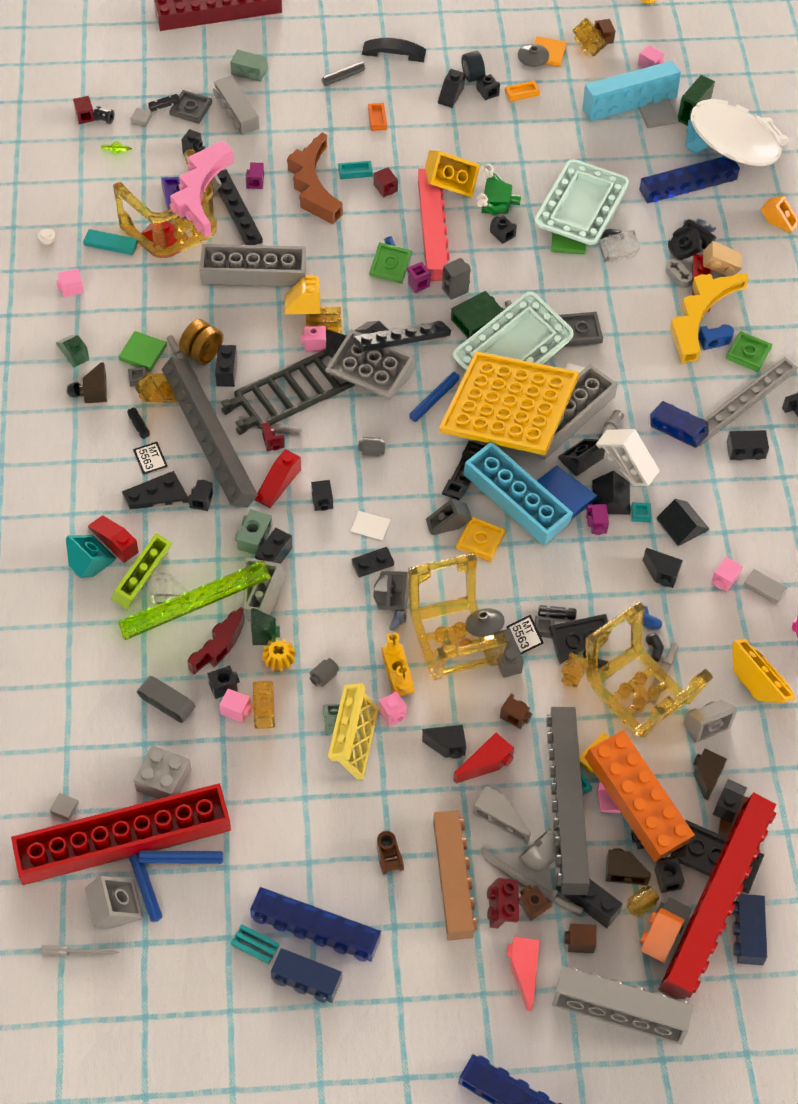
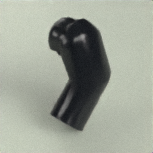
M655 633L648 634L646 642L653 647L650 659L653 662H659L664 649L663 643L659 635Z

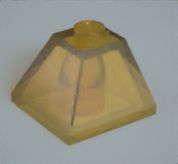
M146 373L135 387L143 401L178 403L164 374Z

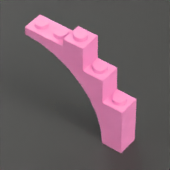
M224 140L188 157L189 165H187L189 172L179 176L180 191L170 195V208L172 212L176 213L180 218L186 216L188 221H192L196 230L201 232L205 238L212 234L210 221L204 214L201 206L203 194L210 181L220 171L234 163L233 151Z

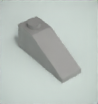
M486 786L474 804L473 814L528 844L531 832L515 809L498 789Z

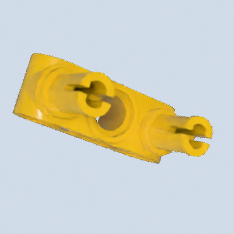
M393 632V637H391V633L387 634V644L385 647H381L393 693L397 691L399 696L415 693L414 684L403 646L399 643V634Z

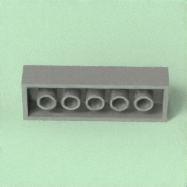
M202 244L200 260L201 284L294 286L302 277L306 276V247Z
M591 364L579 373L578 381L546 456L537 455L544 460L548 458L615 398L618 383Z
M562 966L552 1006L680 1045H682L688 1033L694 1005L689 1004L684 999L674 1000L668 998L663 993L647 992L640 986H627L619 980H607L601 978L596 973H583L578 968L572 966Z

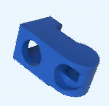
M727 324L713 329H708L707 326L700 327L698 339L703 350L730 344L734 329Z

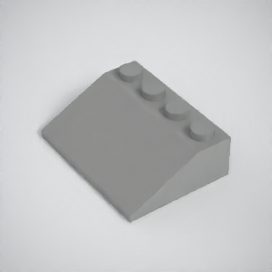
M351 329L325 369V372L390 399L407 382L415 369V356L394 347L362 352L353 343L354 336L362 334Z

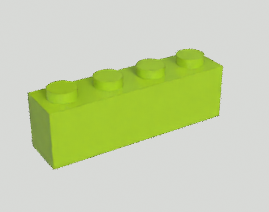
M155 533L114 590L111 600L128 610L167 555L172 543Z

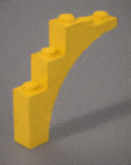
M747 273L735 274L729 277H718L714 280L711 274H702L694 277L692 288L695 296L689 295L683 298L681 309L684 317L677 316L671 320L670 331L681 364L698 361L700 355L698 327L703 316L721 298L735 291L746 289L749 280Z

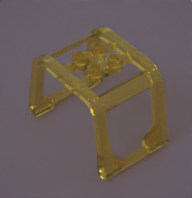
M194 149L185 151L186 165H189L188 157L196 153ZM211 181L206 187L201 202L203 212L211 224L212 235L206 238L201 232L196 230L192 221H188V219L183 220L176 213L174 214L171 208L160 213L152 212L121 182L113 185L119 227L131 238L138 239V244L154 257H172L211 238L217 231L212 198L214 187ZM122 199L148 221H151L153 243L135 228L130 215L123 208ZM174 218L172 221L175 228L173 235L177 239V243L166 248L162 222ZM190 230L192 232V236L188 238L185 231Z
M475 553L408 568L411 618L428 671L433 680L442 679L444 675L485 665H499L507 644L504 632L478 637L479 639L472 641L465 638L459 642V638L465 637L466 632H468L463 622H458L450 627H438L435 632L425 633L422 624L423 620L469 610L470 614L478 610L476 602L477 558ZM456 565L457 571L466 572V597L419 607V584L431 577L432 570ZM448 638V643L443 644L440 648L431 650L428 641L436 639L437 642L444 643ZM480 650L484 651L486 657L484 659L445 668L447 660L452 657L468 655Z
M638 601L586 637V676L596 694L636 735L646 737L669 715L684 704H691L711 682L713 676L707 669H704L692 678L688 684L689 686L683 690L645 651L642 645L645 606ZM627 619V622L631 624V647L598 670V650L608 640V632ZM638 657L647 667V670L637 672L634 678L628 682L621 683L619 690L611 694L603 686L602 682ZM654 675L661 683L657 686H650L648 691H646L644 687L646 681ZM666 689L675 696L673 698L668 696L655 705L648 720L643 725L637 722L631 715L634 712L641 713L645 705L658 700L660 693ZM631 692H633L635 696L633 703L625 709L618 700L620 698H629Z

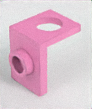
M599 780L597 796L600 812L621 813Z

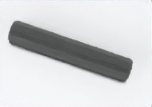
M363 62L324 76L322 83L324 86L363 72L366 69Z

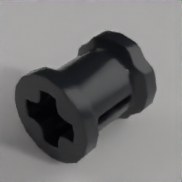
M96 106L93 113L94 120L106 121L107 124H111L115 116L114 110L102 109L101 106Z

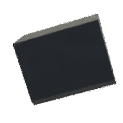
M583 439L559 455L558 459L577 477L602 460L605 450L602 447L599 449L596 446L599 439Z
M615 471L592 480V492L597 495V500L592 505L606 504L608 514L630 515L629 481Z
M674 499L656 518L677 546L709 531V527L687 501Z

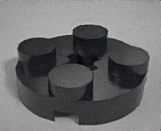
M689 226L677 229L672 234L671 241L670 239L668 241V248L671 254L678 260L689 258L702 250L703 239L700 232L696 228L691 229Z

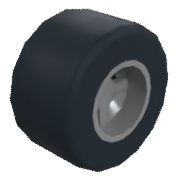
M476 50L462 55V69L468 82L477 81L478 78L485 75V65L479 51Z

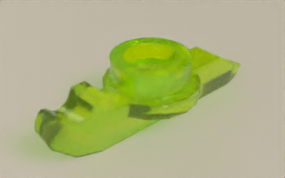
M113 142L111 145H101V149L111 150L114 154L132 150L131 147L122 146L119 142Z

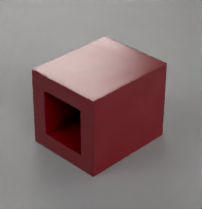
M89 96L73 99L78 123L83 124L95 121Z
M388 167L373 173V185L382 197L398 192V179Z

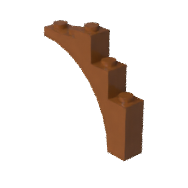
M321 133L303 151L296 149L287 158L288 171L295 174L293 177L294 189L301 192L299 196L300 207L333 225L343 215V203L325 190L316 174L317 162L327 148V135Z

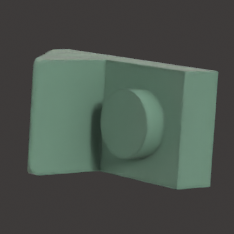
M340 704L324 705L325 734H333Z

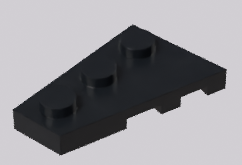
M174 471L122 491V496L130 510L153 507L154 504L165 503V505H172V502L179 501L189 503L188 496Z
M606 614L550 625L549 627L559 665L611 633Z

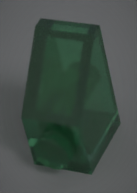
M70 335L56 342V345L74 368L89 361L87 346L78 335Z
M251 608L252 644L267 645L268 641L275 642L276 637H280V626H276V618L256 608Z

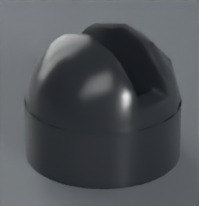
M74 382L67 386L66 392L70 397L80 396V383Z

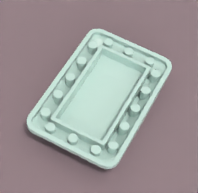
M569 160L535 216V225L570 239L594 245L601 238L628 188L629 179L623 175L579 160Z
M527 292L454 350L453 356L455 361L465 371L476 351L543 365L573 338V329L536 293Z

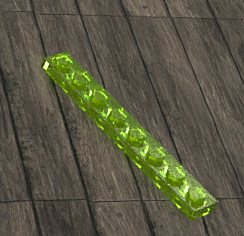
M264 560L118 621L123 638L125 640L271 579Z

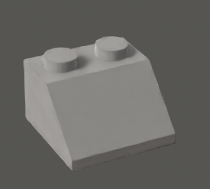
M723 700L711 701L703 708L698 710L694 708L687 712L683 724L693 741L697 743L730 729L737 713V708Z
M99 876L85 887L94 927L114 928L143 919L134 879Z

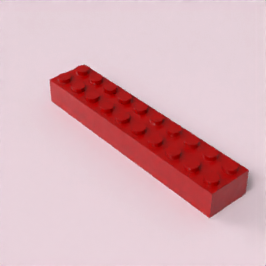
M220 783L12 836L11 840L18 876L23 886L132 857L133 854L139 855V851H156L231 831V824Z
M753 792L742 805L658 990L675 999L690 998L693 993H696L701 983L698 979L702 973H705L710 963L707 959L716 950L718 945L716 940L719 934L722 935L727 923L724 921L734 910L735 904L733 902L736 897H739L744 887L741 884L749 876L752 870L750 865L760 852L758 847L768 834L766 829L769 824H772L777 814L774 812L777 804Z

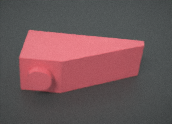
M513 937L512 944H508L506 957H510V967L527 1011H532L540 940Z

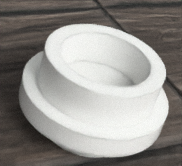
M43 229L38 233V239L41 243L49 245L54 242L55 232L52 229Z

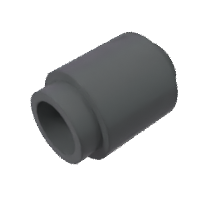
M363 437L362 440H359L358 451H362V455L367 456L384 455L385 440L375 437Z
M328 658L310 671L309 679L315 686L323 687L337 675L339 667L334 660Z

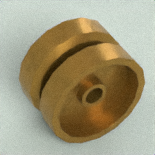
M196 319L184 330L179 341V350L187 357H192L198 364L206 365L216 357L218 344L222 345L223 333L217 328L211 327L206 321Z

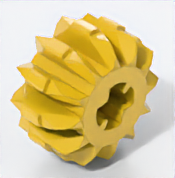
M276 637L275 642L268 641V646L263 647L262 660L265 661L266 667H271L273 672L276 668H279L281 672L283 667L289 669L290 664L295 662L296 651L291 642L286 643L285 638L279 641Z

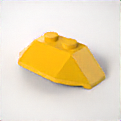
M746 638L735 640L732 643L733 672L738 676V680L749 689L750 694L755 699L775 703H786L796 699L789 684L765 656L750 645Z

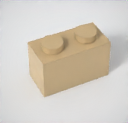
M712 241L703 250V267L728 277L733 276L742 269V253Z

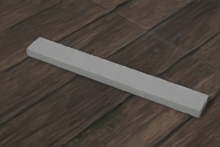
M784 357L689 430L687 436L698 446L703 445L793 375L798 367Z

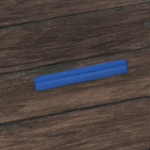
M452 372L410 412L409 418L414 422L418 421L459 381V374Z
M139 851L138 860L139 863L222 864L223 852Z
M133 854L132 857H129L150 921L157 922L163 915L144 863H139V855Z

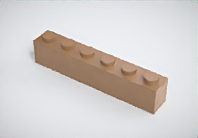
M459 810L434 812L433 825L447 941L471 939L474 936V931L478 930L477 918L472 916V910H475L474 897H470L469 890H472V878L467 877L470 863L469 857H465L464 850H467L466 837H462V830H465L464 818H460Z

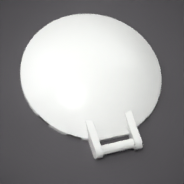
M708 99L698 102L693 108L691 122L698 135L716 152L733 161L753 166L770 165L780 157L782 152L780 146H785L789 142L788 137L777 129L771 118H761L758 115L755 118L748 113V109L740 105L734 107L728 105V101Z

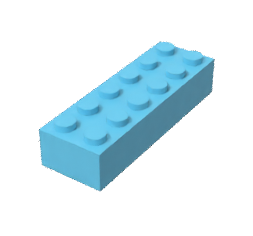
M668 61L587 83L584 87L582 110L591 122L638 109L639 106H646L649 102L658 103L664 98L670 100L677 98L681 72L673 61Z
M492 441L465 462L463 475L543 546L570 525L573 512Z

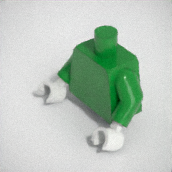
M486 164L482 170V175L484 177L489 176V178L486 180L484 194L481 193L477 197V206L482 207L481 213H491L494 216L507 214L510 204L520 206L521 195L512 194L513 186L505 183L495 173H492L494 170L493 166Z

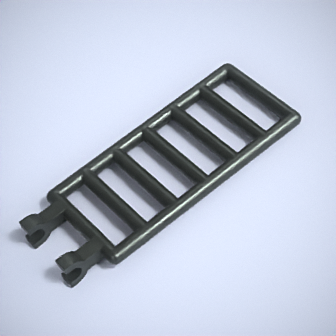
M325 349L234 391V398L221 401L223 406L221 411L224 415H227L233 409L242 405L250 417L235 421L238 426L236 431L241 435L254 426L262 429V423L269 422L270 425L341 393L355 386V384L347 381L340 385L332 374L325 372L327 367L321 359L326 356L334 357L326 354ZM314 362L333 388L325 392L305 366ZM299 369L318 395L309 399L290 373ZM284 377L302 403L293 406L274 380ZM268 384L287 410L278 414L259 387ZM253 391L271 417L262 421L243 395Z

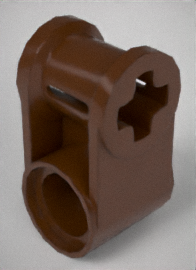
M390 831L381 832L377 837V852L382 874L385 875L389 871L398 869L403 871V859L395 835ZM383 841H389L391 842V845L383 846L381 843Z

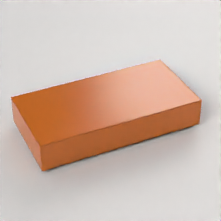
M384 103L368 104L371 131L387 130Z

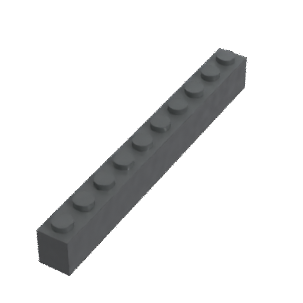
M170 357L161 370L228 501L233 506L248 508L258 496L252 482L189 362Z
M551 707L550 715L546 716V726L550 727V731L547 733V742L551 744L548 757L553 765H550V778H554V782H551V795H555V800H552V813H556V818H553V830L557 831V836L554 838L555 849H559V854H556V867H560V873H557V886H561L562 895H588L590 880L576 708Z

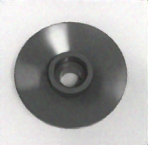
M526 44L519 49L518 59L526 66L538 67L548 61L549 52L542 45Z
M484 608L470 614L466 619L465 626L467 631L473 636L488 637L498 633L503 628L505 619L500 611Z

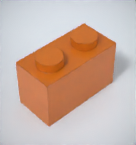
M660 908L658 913L653 912L649 920V924L652 925L650 931H644L639 942L643 944L640 951L664 963L685 919L663 908Z

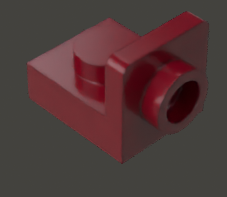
M269 422L262 423V436L266 451H276L285 448L284 435L276 436L275 430L270 428Z

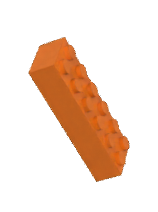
M624 730L588 750L584 758L638 839L641 840L642 845L654 863L690 842L695 834Z

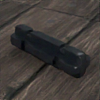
M174 94L171 97L167 96L158 99L157 102L151 101L148 105L150 111H156L157 108L162 109L172 106V104L180 103V98L178 94Z
M134 407L128 409V416L132 420L137 432H139L140 437L143 439L149 437V429L145 426L146 424L140 414H138L137 409Z
M540 605L538 608V616L546 617V615H549L550 618L565 619L567 617L570 620L576 619L577 611L575 608H568L566 610V607L550 606V608H547L546 605Z

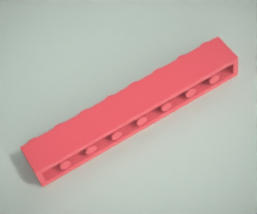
M425 168L418 169V189L425 266L431 273L430 281H442L443 265L448 264L447 260L450 258L449 250H446V247H448V237H445L447 235V224L443 223L446 222V213L442 212L445 208L444 199H441L443 197V188L429 184Z

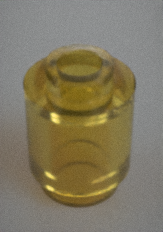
M651 886L643 887L627 899V909L632 915L641 917L657 904L659 896Z

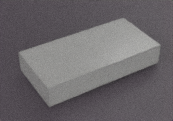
M755 569L752 570L743 586L775 604H778L787 590L786 586Z

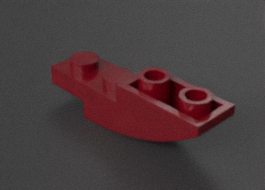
M242 607L232 611L222 623L216 624L212 630L213 639L208 640L198 652L190 655L187 660L188 668L194 675L208 663L213 667L218 665L233 648L245 620Z

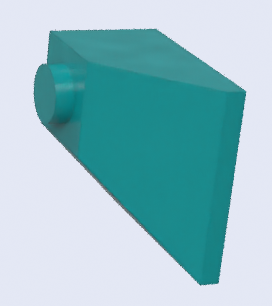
M68 535L66 537L69 566L74 570L75 575L80 578L94 577L116 560V557L93 535Z

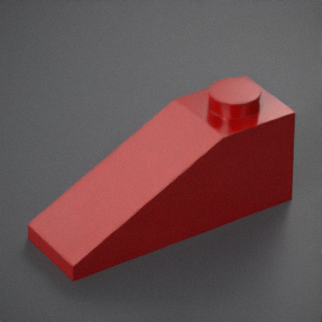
M284 449L272 465L257 492L258 496L255 498V501L271 508L301 471V457Z
M102 515L88 525V528L123 563L139 553L137 540L124 527Z
M496 732L454 772L453 781L457 784L498 771L504 765L508 766L514 759V747Z

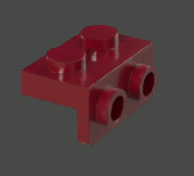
M497 878L487 889V899H489L487 918L490 921V928L498 929L505 921L515 923L519 921V887L517 880Z

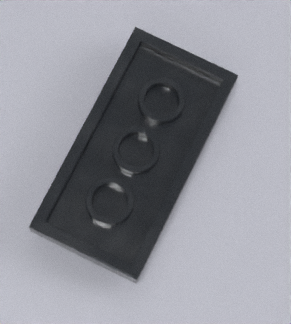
M685 820L695 836L689 843L672 852L670 858H678L679 863L710 876L727 838ZM759 852L757 858L752 861L750 865L752 870L747 879L745 878L741 884L744 886L743 892L749 894L765 854Z

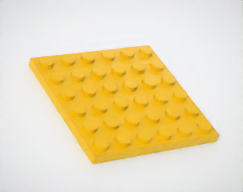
M476 351L443 418L439 432L485 443L492 441L495 445L546 456L578 381L579 372Z

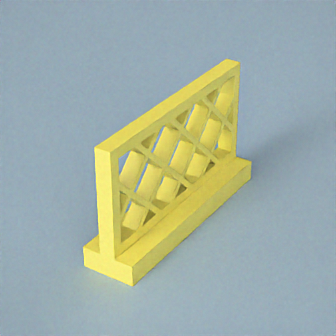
M362 683L344 685L328 753V758L331 761L341 763L357 780L364 779L379 707L365 694L366 687Z

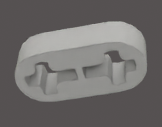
M675 259L669 260L665 269L667 275L679 287H689L693 278L690 271L680 261Z

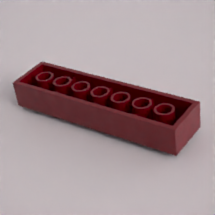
M154 0V9L160 31L282 13V0Z

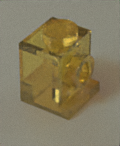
M570 652L568 661L564 664L561 671L564 674L561 680L562 683L577 688L587 669L589 660Z

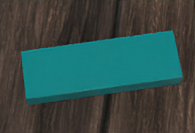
M89 229L83 243L85 246L133 255L138 239Z

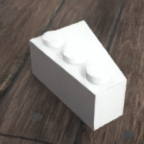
M635 429L606 430L596 443L599 449L602 447L609 454L608 458L610 461L615 460L620 466L619 470L634 486H649L659 472L658 467Z

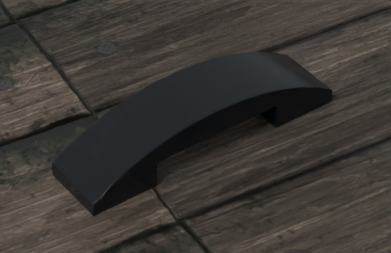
M398 38L371 39L364 42L362 55L377 57L378 52L409 56V61L424 62L426 55L424 47Z
M468 441L462 453V458L452 478L448 480L444 487L442 495L456 500H460L471 484V481L463 475L465 462L484 448V445Z

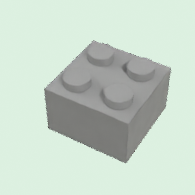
M152 745L134 778L136 791L157 799L179 794L191 772L190 759Z

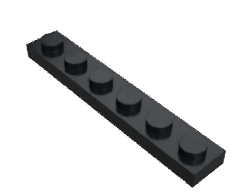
M227 169L220 171L217 175L222 186L217 191L245 245L263 243V238Z
M436 321L354 336L353 343L364 352L450 336L451 329L444 322Z

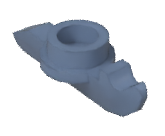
M697 218L696 221L690 219L710 233L716 230V227L713 228L710 224L707 226L706 221Z
M406 610L395 612L389 627L391 631L396 630L402 623H406Z

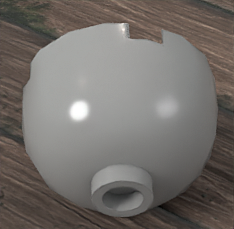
M550 829L547 830L519 858L530 869L542 871L548 867L551 870L556 866V854H559V849H555L554 838L556 835Z

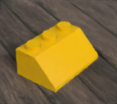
M429 150L425 164L428 183L472 198L480 165L441 151Z
M306 275L285 294V314H320L319 277Z

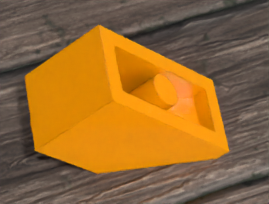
M784 195L768 199L760 209L768 223L789 233L793 232L798 225V218Z

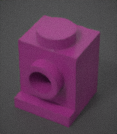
M250 162V169L246 171V189H263L264 163Z
M423 262L407 268L408 285L414 293L430 287L431 273Z
M587 505V525L591 527L592 534H607L609 525L607 505Z

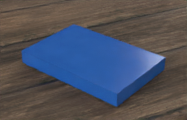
M557 465L537 480L573 512L571 520L586 509L587 505H591L597 500L595 493Z

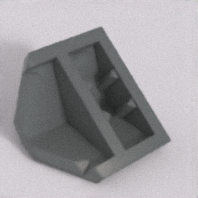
M381 571L374 585L373 594L378 609L405 611L410 594L408 572Z

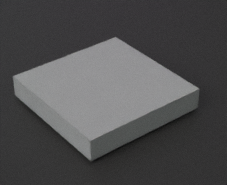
M664 98L658 103L649 102L646 106H639V111L647 128L677 124L679 121L668 98Z

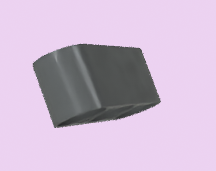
M149 676L137 690L140 698L180 723H183L196 707L194 702L153 676Z

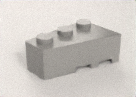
M246 557L243 609L249 622L266 625L286 576L282 564Z

